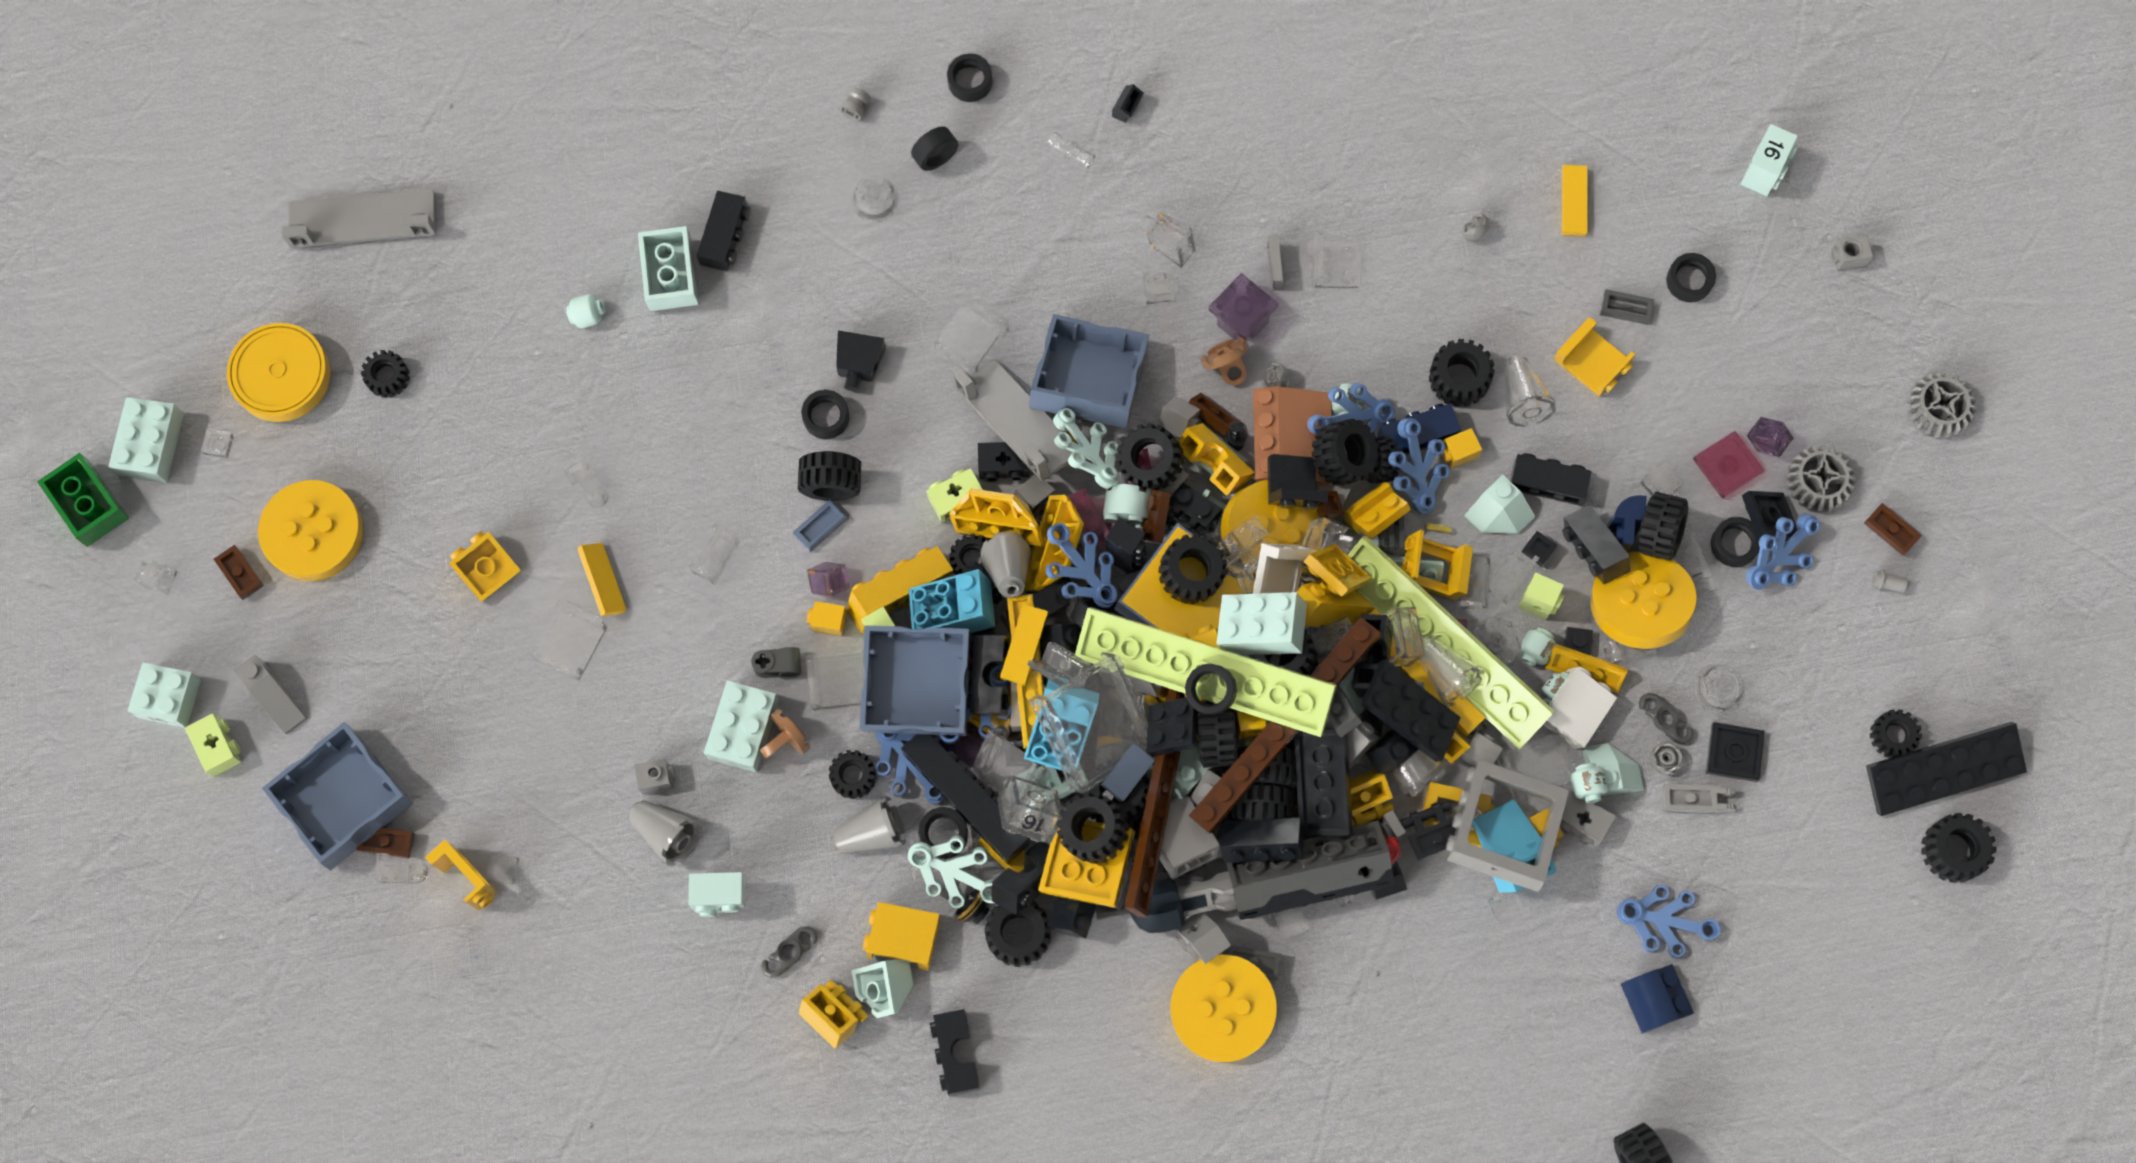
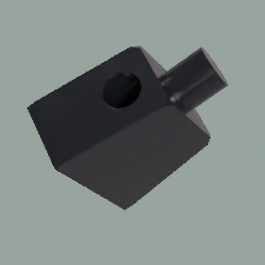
M838 330L836 369L838 376L846 378L844 385L846 390L856 392L859 390L861 380L873 381L886 350L884 338Z

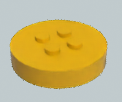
M288 323L267 324L249 332L237 343L227 365V382L234 398L250 414L270 422L291 421L310 412L324 397L331 377L329 358L320 343L305 329Z
M305 480L288 485L270 499L259 520L258 538L266 558L283 574L301 581H319L338 574L352 562L360 549L364 527L359 509L343 490L325 481Z
M1268 480L1256 482L1238 491L1230 499L1224 510L1221 520V539L1224 550L1229 560L1253 579L1256 578L1262 543L1301 545L1316 551L1320 548L1322 528L1317 510H1304L1303 507L1281 508L1280 505H1269ZM1304 561L1301 573L1309 567L1304 563Z
M1639 551L1628 552L1630 556V572L1606 584H1603L1598 576L1595 577L1590 602L1592 615L1597 625L1606 635L1623 645L1640 649H1652L1668 645L1681 637L1691 624L1696 606L1694 583L1686 570L1674 560L1670 561L1642 554Z
M1217 955L1206 964L1199 960L1183 972L1173 989L1170 1012L1178 1037L1193 1053L1215 1062H1233L1253 1054L1266 1042L1275 1024L1277 1005L1273 988L1268 978L1258 967L1241 957Z

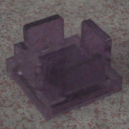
M1241 272L1211 303L1208 310L1217 317V326L1235 340L1240 336L1247 340L1249 337L1253 339L1268 324L1269 317L1278 307V303Z

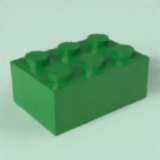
M78 453L37 481L74 537L86 547L129 519V516L95 467L81 453Z

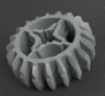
M1937 371L1932 376L1930 374L1925 375L1923 380L1919 379L1915 383V387L1910 389L1911 395L1907 398V403L1911 405L1907 408V412L1914 413L1910 421L1918 420L1917 429L1922 426L1926 428L1925 435L1934 431L1935 438L1941 434L1945 438L1950 437L1951 434L1955 436L1961 430H1966L1969 427V423L1974 420L1975 416L1973 414L1977 411V407L1973 404L1977 398L1970 396L1973 393V389H1966L1967 381L1960 383L1958 375L1950 378L1949 371L1945 372L1942 376ZM1926 391L1929 395L1928 399L1930 402V405L1928 407L1925 406L1924 395ZM1956 402H1958L1959 405L1958 418L1955 415L1956 410L1954 408V404Z
M1814 445L1808 451L1803 449L1799 453L1800 456L1795 455L1792 459L1793 463H1790L1788 466L1790 472L1786 475V479L1791 482L1787 485V489H1794L1795 491L1791 494L1792 497L1799 496L1801 498L1798 502L1799 505H1802L1804 502L1808 503V510L1816 506L1817 512H1821L1824 507L1828 512L1832 511L1834 506L1839 508L1843 505V502H1847L1850 498L1849 494H1852L1855 490V487L1852 485L1856 482V478L1851 476L1855 472V468L1847 467L1851 463V459L1844 461L1842 459L1843 452H1840L1838 455L1834 454V447H1831L1829 451H1826L1825 445H1821L1818 450ZM1817 462L1814 470L1803 472L1805 465ZM1839 485L1836 493L1825 495L1828 487Z

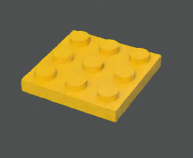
M1058 815L1057 820H1062V816ZM1056 820L1039 891L1044 894L1116 908L1135 831L1131 828L1125 831V834L1129 836L1128 841L1123 840L1121 845L1124 848L1122 851L1117 849L1115 852L1117 856L1112 859L1108 856L1107 862L1101 863L1097 861L1096 864H1092L1088 861L1080 860L1060 843L1062 839L1057 835V831L1061 830V828L1056 826ZM1086 820L1082 827L1083 840L1087 842L1098 838L1103 832L1105 823Z

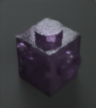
M1763 417L1758 419L1747 434L1748 439L1757 452L1778 457L1783 454L1794 439L1784 422Z

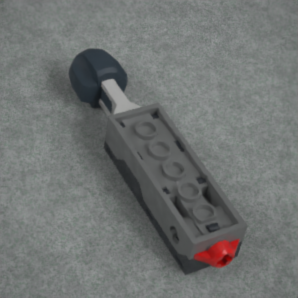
M1378 821L1353 826V834L1315 835L1305 837L1303 859L1291 861L1227 862V872L1218 873L1207 881L1177 887L1175 880L1171 878L1156 881L1148 917H1138L1130 912V915L1139 929L1148 933H1162L1182 928L1185 924V916L1211 910L1231 911L1237 909L1239 919L1244 920L1292 908L1304 907L1318 902L1330 901L1344 896L1356 895L1370 890L1382 889L1395 885L1392 865L1401 858L1399 843L1394 837L1388 838L1383 836Z

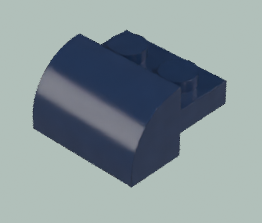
M1636 495L1622 501L1607 524L1609 530L1627 553L1634 544V535L1640 529L1646 509L1647 496Z
M1673 964L1644 973L1620 984L1642 1034L1694 1014Z

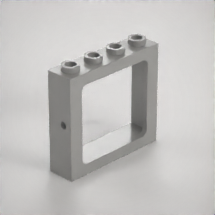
M1479 759L1474 768L1469 767L1465 778L1469 785L1467 790L1463 789L1459 799V804L1463 806L1461 813L1457 812L1453 820L1452 827L1456 828L1454 836L1450 835L1445 849L1449 851L1447 861L1538 892L1546 880L1569 790ZM1484 779L1551 802L1534 866L1468 842L1469 831Z

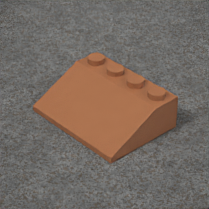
M1279 386L1253 389L1256 482L1268 480L1267 459L1272 454L1312 457L1311 452L1314 451L1312 442L1316 441L1315 434L1308 430L1307 422L1311 416L1316 414L1324 417L1332 416L1331 401L1328 398L1329 392ZM1316 467V487L1333 485L1332 482L1328 483L1325 481V476L1321 477L1318 474L1319 469Z

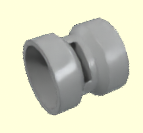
M850 87L846 94L847 99L842 102L839 110L848 118L860 120L864 114L863 108L869 104L871 97L860 88Z

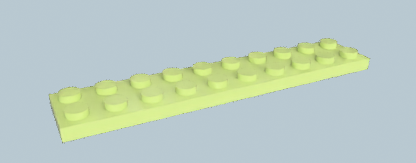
M1367 536L1359 540L1348 556L1363 568L1372 579L1367 585L1357 589V591L1381 615H1387L1394 627L1489 722L1520 750L1555 711Z
M1092 607L1087 608L1074 658L1185 693L1186 680L1194 669L1205 664L1220 665L1232 673L1237 684L1236 700L1230 708L1319 737L1323 736L1337 687L1335 684ZM1206 674L1197 682L1196 694L1198 698L1219 703L1226 695V683L1217 674Z

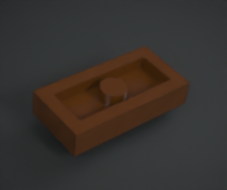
M1199 393L1189 401L1190 404L1201 409L1199 419L1206 421L1219 434L1226 436L1233 423L1239 424L1237 419L1203 393Z
M1152 490L1151 495L1148 497V519L1143 524L1145 540L1156 543L1163 542L1171 493Z
M1883 503L1864 522L1867 527L1902 556L1922 536Z
M235 544L214 558V561L242 600L264 586Z
M381 827L372 838L365 843H361L356 849L364 853L410 859L415 833Z

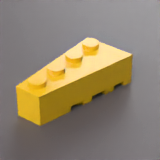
M938 546L930 550L925 548L918 552L915 558L909 561L904 559L898 562L894 569L888 572L883 570L877 573L873 580L867 583L862 581L852 588L846 611L862 635L865 632L861 621L862 618L881 607L885 608L888 615L896 607L904 609L910 605L909 588L951 577L953 569Z
M1323 579L1304 584L1297 591L1299 596L1307 603L1305 626L1320 627L1324 625L1327 628H1332L1335 624H1338L1337 626L1340 629H1346L1348 626L1351 628L1362 614H1369L1375 609L1357 590L1343 597L1332 593L1327 587L1328 584Z

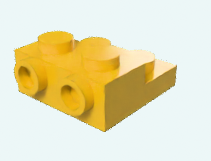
M480 531L470 539L472 545L465 550L462 547L457 549L450 555L452 561L449 562L450 566L480 602L521 571L489 531L486 534Z

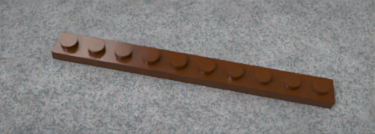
M1360 617L1311 673L1310 677L1338 686L1381 637V633ZM1270 721L1190 813L1189 817L1211 834L1300 730Z
M1169 688L1168 697L1165 702L1184 698L1185 694ZM1181 751L1155 756L1154 766L1151 771V780L1148 794L1146 795V805L1141 820V830L1136 845L1129 889L1125 898V908L1138 917H1148Z

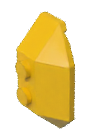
M971 488L949 513L956 533L994 538V535L997 533L1009 531L1018 533L1030 545L1042 546L1044 544L1038 523L1028 504L1012 494Z
M1049 495L1039 527L1044 544L1042 546H1033L1024 591H1040L1063 578V576L1055 579L1049 578L1046 574V567L1049 564L1058 562L1062 566L1071 567L1072 562L1059 545L1052 544L1047 537V531L1052 525L1063 523L1070 531L1068 540L1075 549L1077 548L1084 523L1070 498L1066 495ZM1054 531L1055 538L1059 539V534ZM1052 566V572L1057 575V569Z

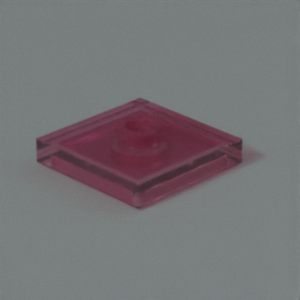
M1736 431L1714 443L1693 458L1722 499L1765 471Z

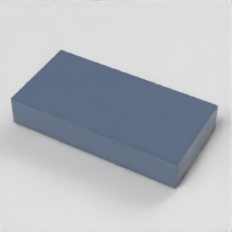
M829 500L794 530L793 534L811 552L843 524L847 517Z
M1132 744L1101 786L1120 802H1123L1155 760L1136 744Z

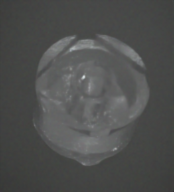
M1493 616L1481 620L1471 633L1508 668L1513 665L1521 651L1522 635L1520 630L1514 623L1502 619V617ZM1493 642L1494 645L1498 644V649H1496L1494 646H1491L1490 643Z
M1420 749L1398 769L1386 772L1401 795L1411 794V796L1422 792L1425 789L1423 785L1430 780L1434 782L1445 775L1443 763L1441 761L1435 762Z

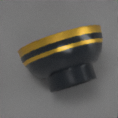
M975 889L966 896L964 905L961 908H957L954 917L962 922L972 921L978 924L985 918L989 908L980 896V890Z

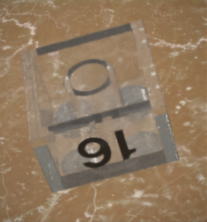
M1010 774L997 798L1002 829L1011 834L1029 837L1036 842L1042 841L1050 844L1059 829L1056 826L1057 820H1062V816L1059 815L1061 805L1058 791Z

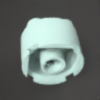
M1117 484L1112 487V490L1110 488L1106 489L1102 518L1105 522L1111 523V528L1121 518L1143 532V524L1148 519L1149 512L1147 500L1152 490L1147 488L1145 493L1139 491L1140 486L1131 484Z

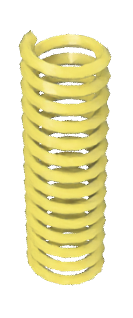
M1426 522V529L1449 534L1452 531V528L1449 526H1444L1443 528V525L1439 524L1438 526L1437 524L1436 526L1433 523H1428L1427 525Z

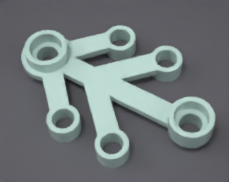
M1069 408L1059 410L1053 418L1054 425L1062 431H1069L1078 443L1072 442L1070 435L1065 432H1059L1054 439V443L1058 448L1073 452L1068 458L1069 464L1074 468H1080L1094 474L1095 481L1103 488L1108 489L1117 485L1120 477L1114 468L1115 458L1119 454L1117 451L1118 444L1114 441L1107 443L1103 449L1106 455L1104 462L1099 456L1101 439L1107 432L1106 427L1102 423H1094L1090 429L1091 440L1089 443L1075 424V413ZM1086 458L1091 460L1092 463L1085 461Z
M954 835L945 843L930 846L927 843L918 842L909 849L908 859L913 866L921 869L926 883L925 890L929 896L936 897L942 890V883L934 877L931 868L933 867L942 874L950 896L949 904L953 908H961L965 902V895L959 891L955 879L980 890V896L985 902L994 903L991 901L992 893L987 889V887L992 886V881L994 880L984 881L960 869L973 864H984L988 858V852L985 848L977 847L971 854L947 861L936 857L948 852L959 853L963 850L964 839L959 835ZM958 841L961 846L956 848L952 845V842ZM918 851H923V852H925L926 857H924V858L919 857L918 854H917V852H918ZM982 853L984 858L978 859L975 854ZM934 884L938 887V890L932 891L929 886ZM958 896L961 898L962 901L956 903L953 900V897Z

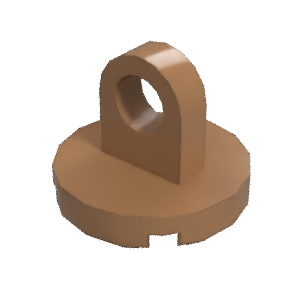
M1238 337L1237 342L1234 339H1229L1210 348L1207 352L1208 356L1202 355L1201 357L1203 367L1207 370L1218 368L1222 378L1229 385L1241 384L1247 374L1241 360V356L1249 350L1246 339ZM1234 366L1240 368L1238 377L1229 378L1227 376L1229 368Z
M777 709L770 715L780 733L759 751L767 758L788 741L797 752L803 755L810 749V744L803 743L806 740L804 734L787 716L783 718L781 716L783 711Z

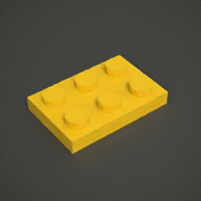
M1336 544L1311 553L1304 561L1309 566L1308 570L1311 574L1318 578L1321 577L1328 584V589L1341 597L1367 585L1372 579L1363 568Z

